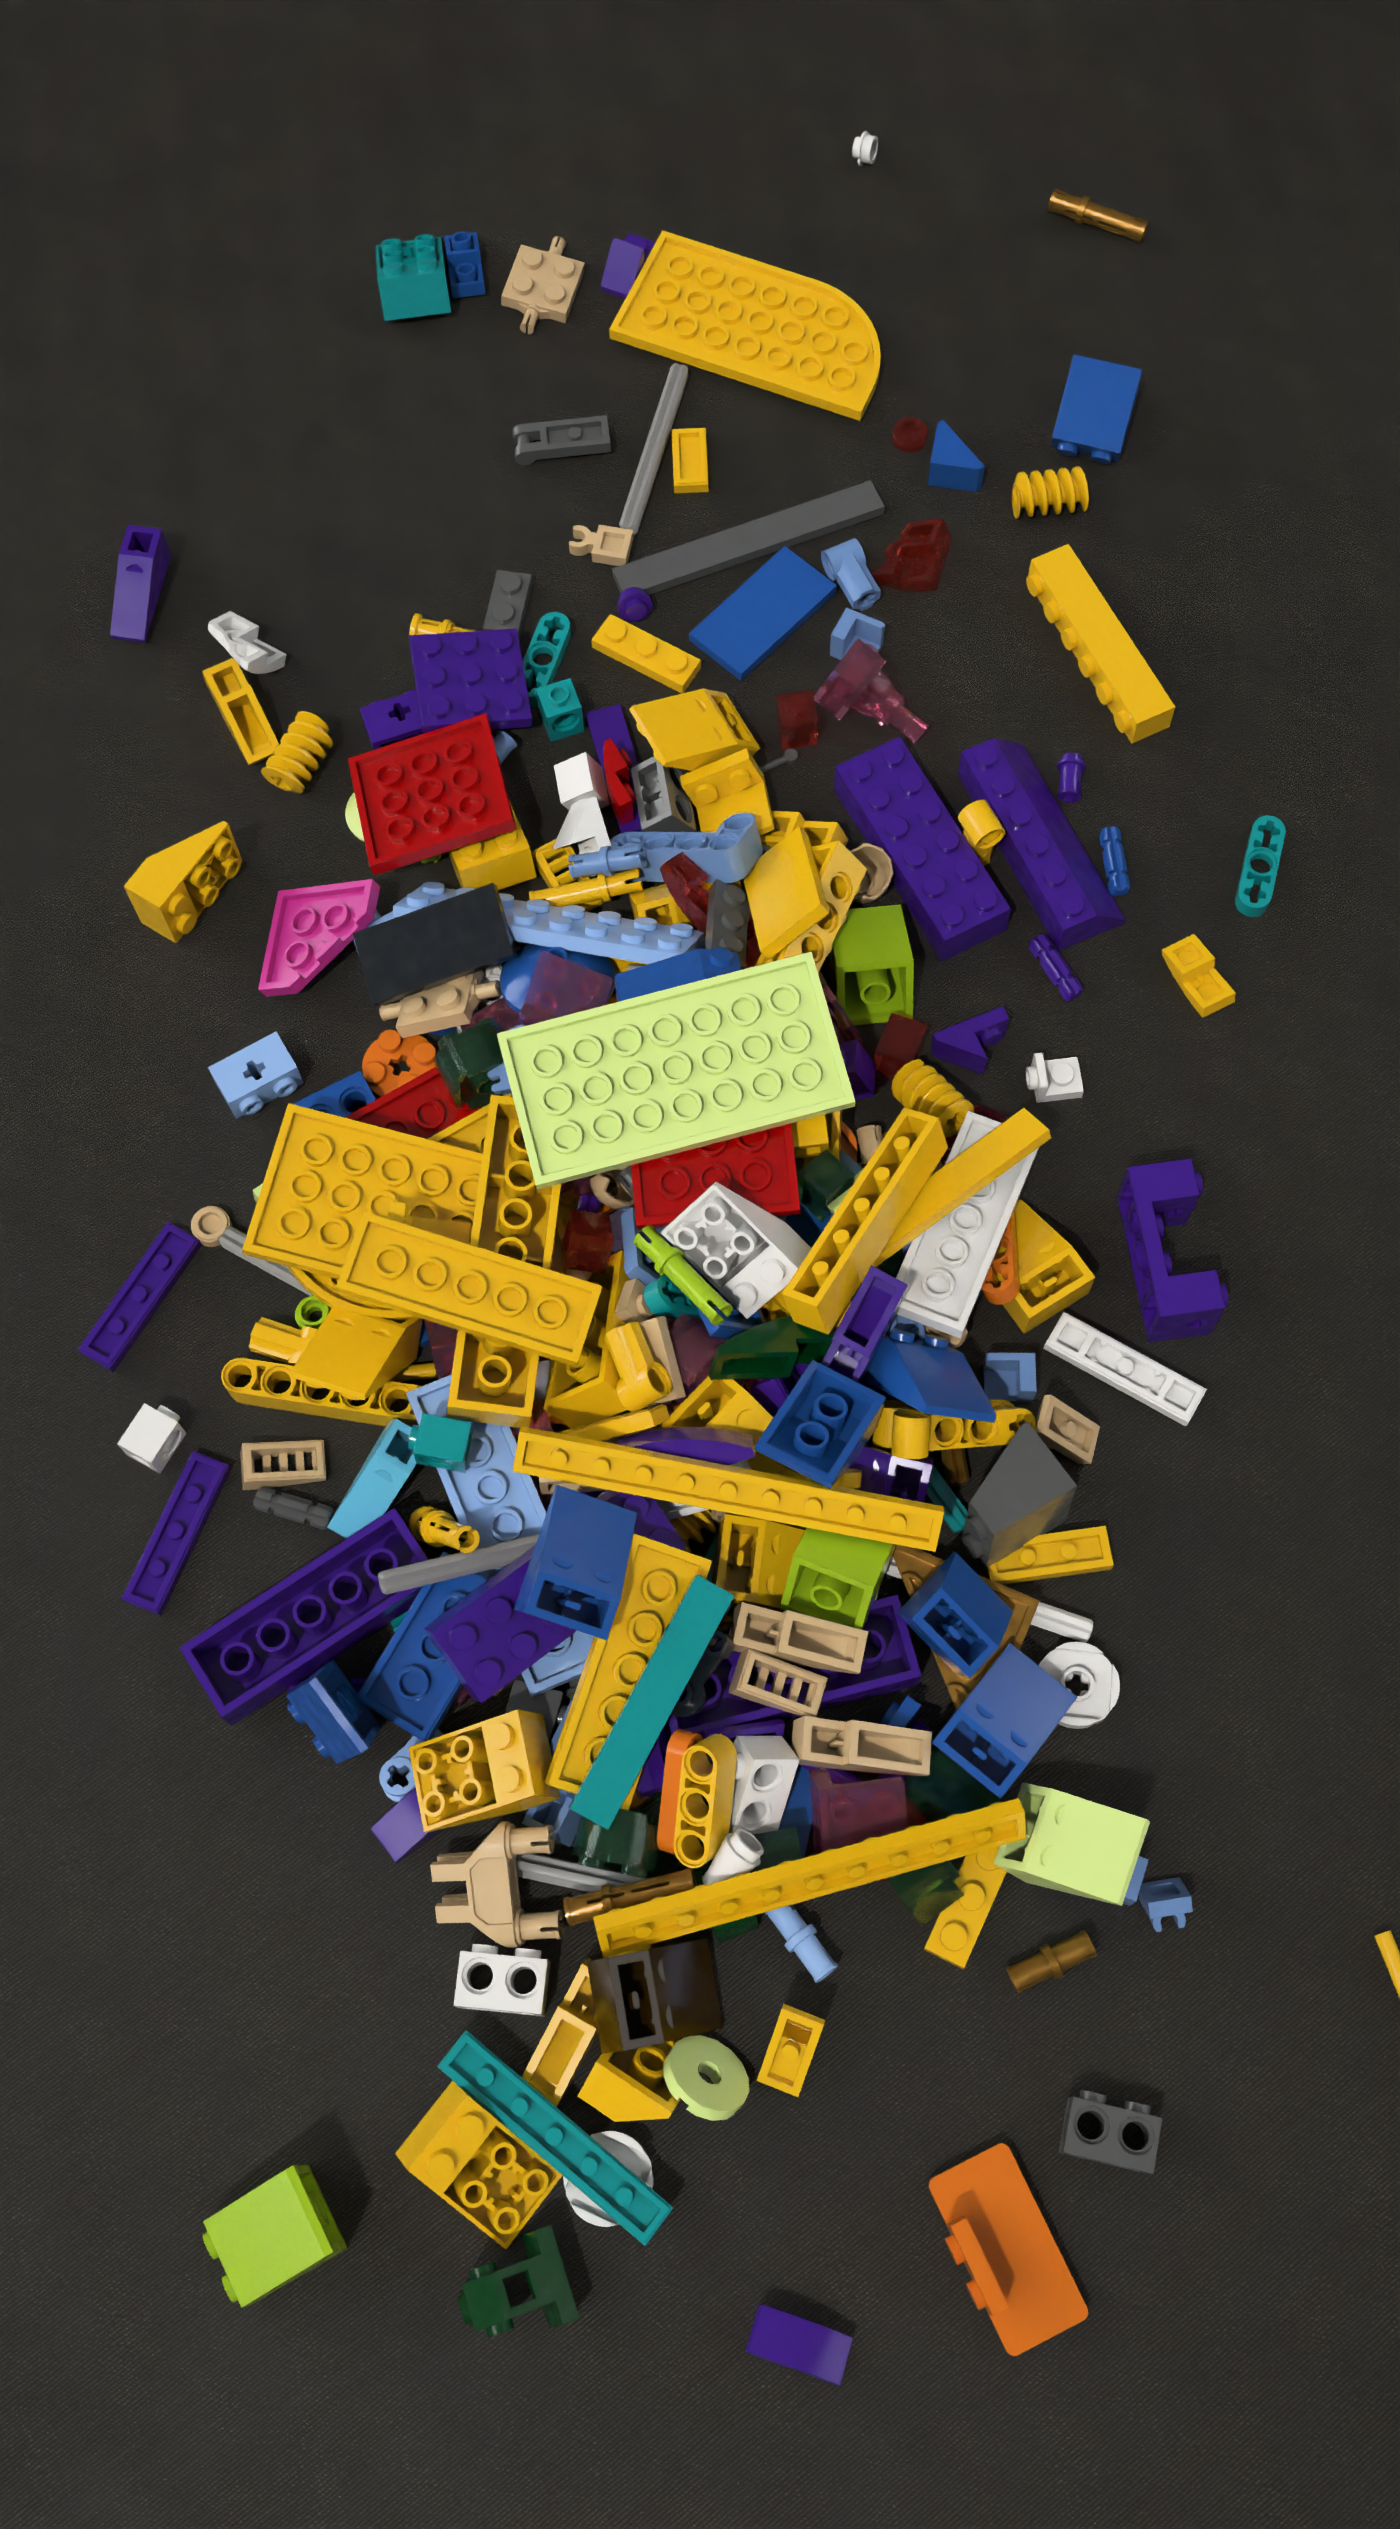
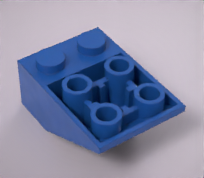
M556 1485L514 1610L607 1640L621 1599L637 1512Z
M1009 1643L931 1743L997 1798L1001 1799L1075 1702L1077 1696Z

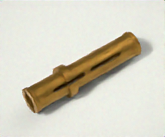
M1056 188L1048 205V211L1075 219L1074 223L1093 225L1120 236L1128 237L1139 243L1142 242L1149 224L1147 220L1091 202L1090 197L1083 196V198Z
M687 1868L612 1887L609 1883L601 1885V1890L570 1898L566 1897L563 1899L567 1922L570 1924V1927L575 1926L578 1923L591 1921L594 1916L605 1914L613 1909H623L648 1902L656 1897H666L691 1890L697 1886L694 1871L692 1868Z

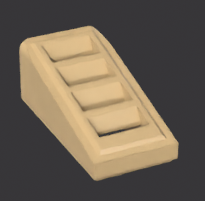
M324 1440L242 1443L240 1452L242 1490H258L261 1487L274 1488L326 1481ZM311 1452L312 1470H305L304 1453ZM295 1454L296 1471H288L287 1455ZM271 1457H278L279 1472L271 1471ZM262 1459L261 1473H255L254 1460Z
M747 1649L739 1656L729 1693L802 1717H816L828 1678L752 1649ZM754 1666L759 1669L756 1675L754 1685L752 1686L748 1684V1681L752 1668ZM769 1671L776 1673L770 1692L764 1690ZM786 1677L793 1678L787 1698L782 1697L781 1693ZM806 1682L809 1683V1688L803 1705L798 1703L797 1700L802 1683Z

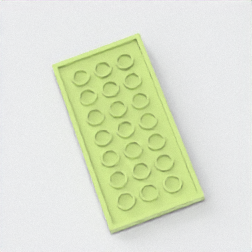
M812 952L497 1033L537 1190L855 1107L856 1102Z

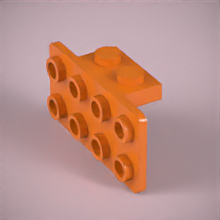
M996 2144L930 2179L928 2184L929 2190L951 2234L945 2238L947 2247L956 2265L964 2262L972 2279L966 2283L971 2298L978 2311L986 2308L1008 2354L1018 2356L1087 2318L1088 2308L1020 2168L1006 2144Z

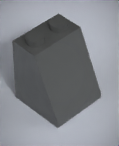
M1029 1422L1020 1426L969 1503L962 1543L968 1554L973 1559L978 1558L985 1568L1022 1548L1025 1543L1036 1536L1045 1534L1064 1523L1068 1518L1077 1485Z

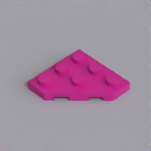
M373 879L278 891L258 991L266 997L298 994L354 939L353 933L365 929L374 920L380 886Z

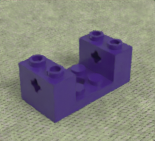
M1191 1158L1128 1167L1117 1194L1119 1211L1148 1343L1211 1334L1229 1302L1227 1287L1225 1283H1219L1217 1270L1171 1276V1257L1169 1252H1163L1160 1239L1164 1237V1227L1185 1225L1192 1210L1196 1208L1199 1195L1203 1193L1201 1174L1199 1171L1194 1172Z

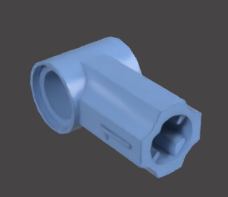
M856 538L821 551V561L826 575L831 581L837 580L853 609L866 610L880 599L881 590L866 566L863 548Z

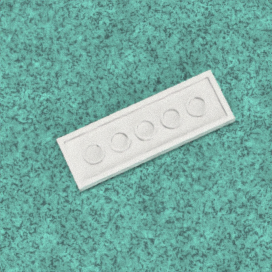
M968 1111L945 1165L1002 1123ZM1039 1148L912 1240L896 1279L909 1285L896 1312L897 1315L961 1339Z

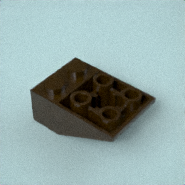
M707 1938L587 1961L601 2053L637 2049L723 2028Z

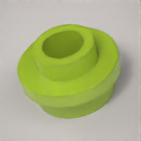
M314 1296L306 1297L298 1304L295 1310L296 1323L300 1329L302 1327L319 1329L332 1308ZM313 1312H322V1317L320 1320H309V1317Z

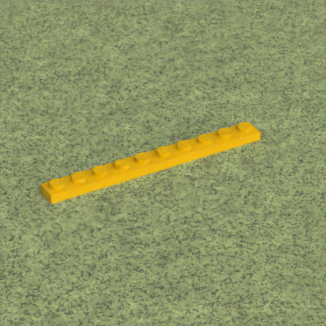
M521 1426L512 1471L936 1552L944 1516V1507L940 1505L834 1485L829 1489L818 1482Z
M1019 1798L1006 1802H995L988 1807L974 1811L953 1814L945 1819L924 1825H913L905 1830L881 1837H870L856 1844L838 1849H827L813 1856L795 1861H784L777 1866L763 1870L742 1873L734 1878L720 1882L699 1885L691 1890L670 1896H660L648 1902L627 1908L610 1910L605 1914L593 1917L603 1958L1026 1839L1025 1811Z

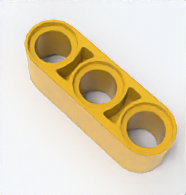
M713 1734L689 1747L682 1758L673 1844L677 1859L688 1868H698L712 1860L730 1830L737 1751L733 1742L722 1734ZM706 1753L711 1757L713 1765L708 1761ZM702 1795L706 1798L709 1806L703 1801ZM698 1837L703 1842L704 1847L700 1844Z

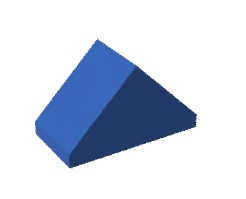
M941 420L937 423L930 460L928 485L972 492L982 489L985 466L948 424Z

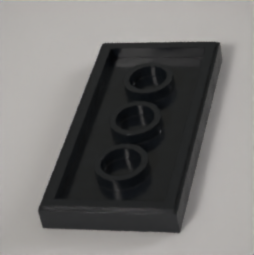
M494 883L353 933L372 1004L376 1007L517 957L499 891Z

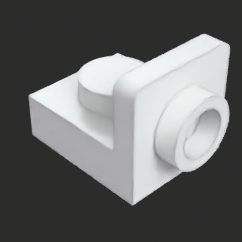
M1042 1052L1034 1053L1031 1067H1026V1082L1029 1090L1034 1089L1036 1103L1082 1098L1084 1089L1077 1057L1044 1060Z

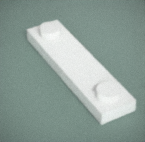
M1063 1312L1043 1348L1184 1426L1188 1425L1207 1390Z

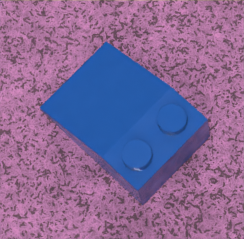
M714 948L712 950L696 949L616 974L614 982L617 1002L739 971L741 967L738 953L724 948Z
M891 1329L890 1335H885L863 1378L864 1381L925 1414L995 1423L996 1413L964 1354L948 1346V1339L932 1334H925L924 1340L914 1339L915 1334L899 1329Z
M812 1360L756 1443L754 1450L830 1489L860 1455L877 1428L886 1397Z
M332 1659L295 1686L286 1697L290 1701L287 1704V1708L294 1719L301 1725L306 1722L315 1734L312 1741L320 1754L326 1759L331 1756L335 1763L338 1764L367 1750L379 1733L382 1725L369 1707L355 1699L358 1695L357 1691Z

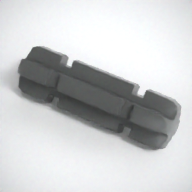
M261 1487L256 1492L253 1507L258 1511L269 1514L270 1510H272L275 1516L302 1524L309 1521L310 1526L322 1530L327 1529V1525L334 1513L333 1508L320 1503L317 1506H313V1501L283 1492L280 1496L277 1495L276 1490Z

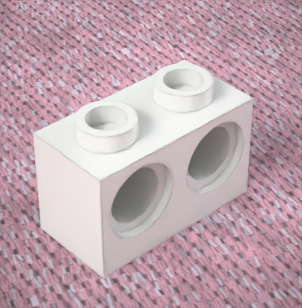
M736 1735L734 1746L737 1751V1763L729 1831L734 1833L738 1828H741L751 1834H776L800 1759L782 1736Z
M472 1944L471 1952L460 1951L453 2006L462 2009L545 2017L551 1962L548 1959H541L540 1950L516 1948L515 1956L498 1955L497 1946ZM480 1965H488L493 1972L491 1984L482 1990L474 1989L470 1981L472 1971ZM523 1969L534 1971L537 1978L534 1989L527 1994L517 1993L513 1985L515 1975Z

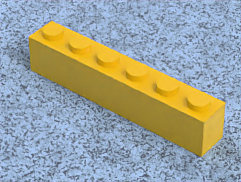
M1066 544L1031 559L1029 574L1026 578L1029 592L1033 597L1037 596L1043 605L1047 620L1051 624L1054 623L1061 633V640L1065 648L1069 651L1072 650L1083 676L1089 677L1092 681L1099 701L1103 705H1107L1112 712L1117 729L1121 733H1125L1131 744L1169 728L1175 705L1070 545Z
M905 1107L902 1109L784 1289L782 1296L793 1322L829 1335L863 1282L871 1265L873 1266L948 1149L938 1117Z

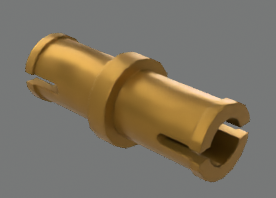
M1082 1930L1079 1934L1052 1947L1048 1944L1039 1947L1041 1952L1006 1967V1970L1017 1993L1020 1994L1022 1991L1052 1976L1055 1980L1063 1977V1971L1085 1960L1094 1958L1097 1954L1085 1930Z

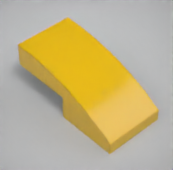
M1195 934L1162 949V956L1173 977L1202 1018L1235 1002L1236 992L1214 968L1215 957Z

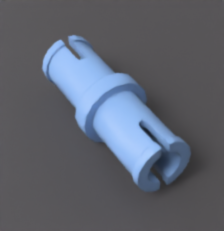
M793 1905L764 1912L787 1941L784 1945L789 1953L793 1951L796 1953L814 1978L815 1983L822 1981L838 1967V1964L833 1961L816 1938L817 1930L812 1924L807 1925Z

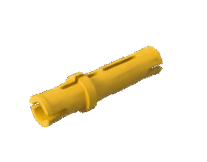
M639 868L615 873L614 876L605 877L603 874H597V878L537 891H529L530 900L546 899L549 902V906L563 908L564 906L577 905L603 899V902H608L612 900L611 897L636 891L641 892L644 889L642 881L626 883L627 880L641 877Z

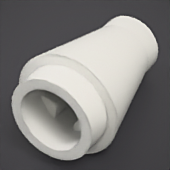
M738 1828L734 1833H728L710 1867L702 1876L703 1883L709 1885L752 1871L760 1865V1857L764 1853L761 1843L751 1833L741 1828Z

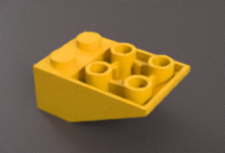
M703 688L633 705L629 709L637 722L636 727L638 731L647 738L653 748L655 759L665 767L693 771L745 748L749 750L752 756L760 749L730 698L724 692Z
M513 808L512 812L516 830L448 851L461 888L477 889L494 883L498 890L537 878L530 846Z
M222 821L145 859L124 885L142 924L176 944L184 934L186 935L192 931L199 915L206 907L211 906L215 902L219 890L228 879L236 876L243 862L229 824Z
M1020 1199L1014 1208L1020 1288L1017 1296L1012 1301L1003 1304V1306L1025 1334L1089 1294L1095 1276L1073 1246ZM998 1248L994 1259L1003 1256L1007 1248ZM995 1273L998 1278L997 1288L1001 1286V1281L1004 1280L1001 1273Z
M332 1307L291 1370L290 1377L305 1381V1384L312 1388H327L340 1392L347 1399L365 1400L417 1359L423 1319L413 1318L407 1319L405 1322H394L393 1320L360 1315Z
M708 1375L670 1415V1419L664 1421L660 1426L662 1429L670 1427H708L731 1430L752 1435L757 1443L773 1417L748 1391L733 1379L710 1380ZM758 1451L755 1452V1457L747 1459L751 1470L775 1474L780 1470L791 1469Z
M725 1514L719 1522L711 1583L734 1595L730 1606L732 1608L744 1602L783 1613L785 1610L780 1609V1604L793 1555L805 1530L768 1520Z
M517 1709L408 1747L424 1832L524 1811L560 1799L559 1789L544 1783L552 1761V1755L543 1714Z
M453 2080L395 2153L411 2174L505 2249L509 2247L563 2176Z

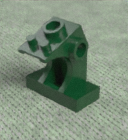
M551 2225L521 2236L528 2259L497 2270L494 2261L469 2271L471 2280L462 2284L463 2290L459 2291L458 2303L465 2324H469V2326L474 2325L475 2332L486 2329L488 2337L514 2328L512 2318L542 2306L549 2328L579 2319ZM525 2271L533 2299L510 2307L502 2279Z

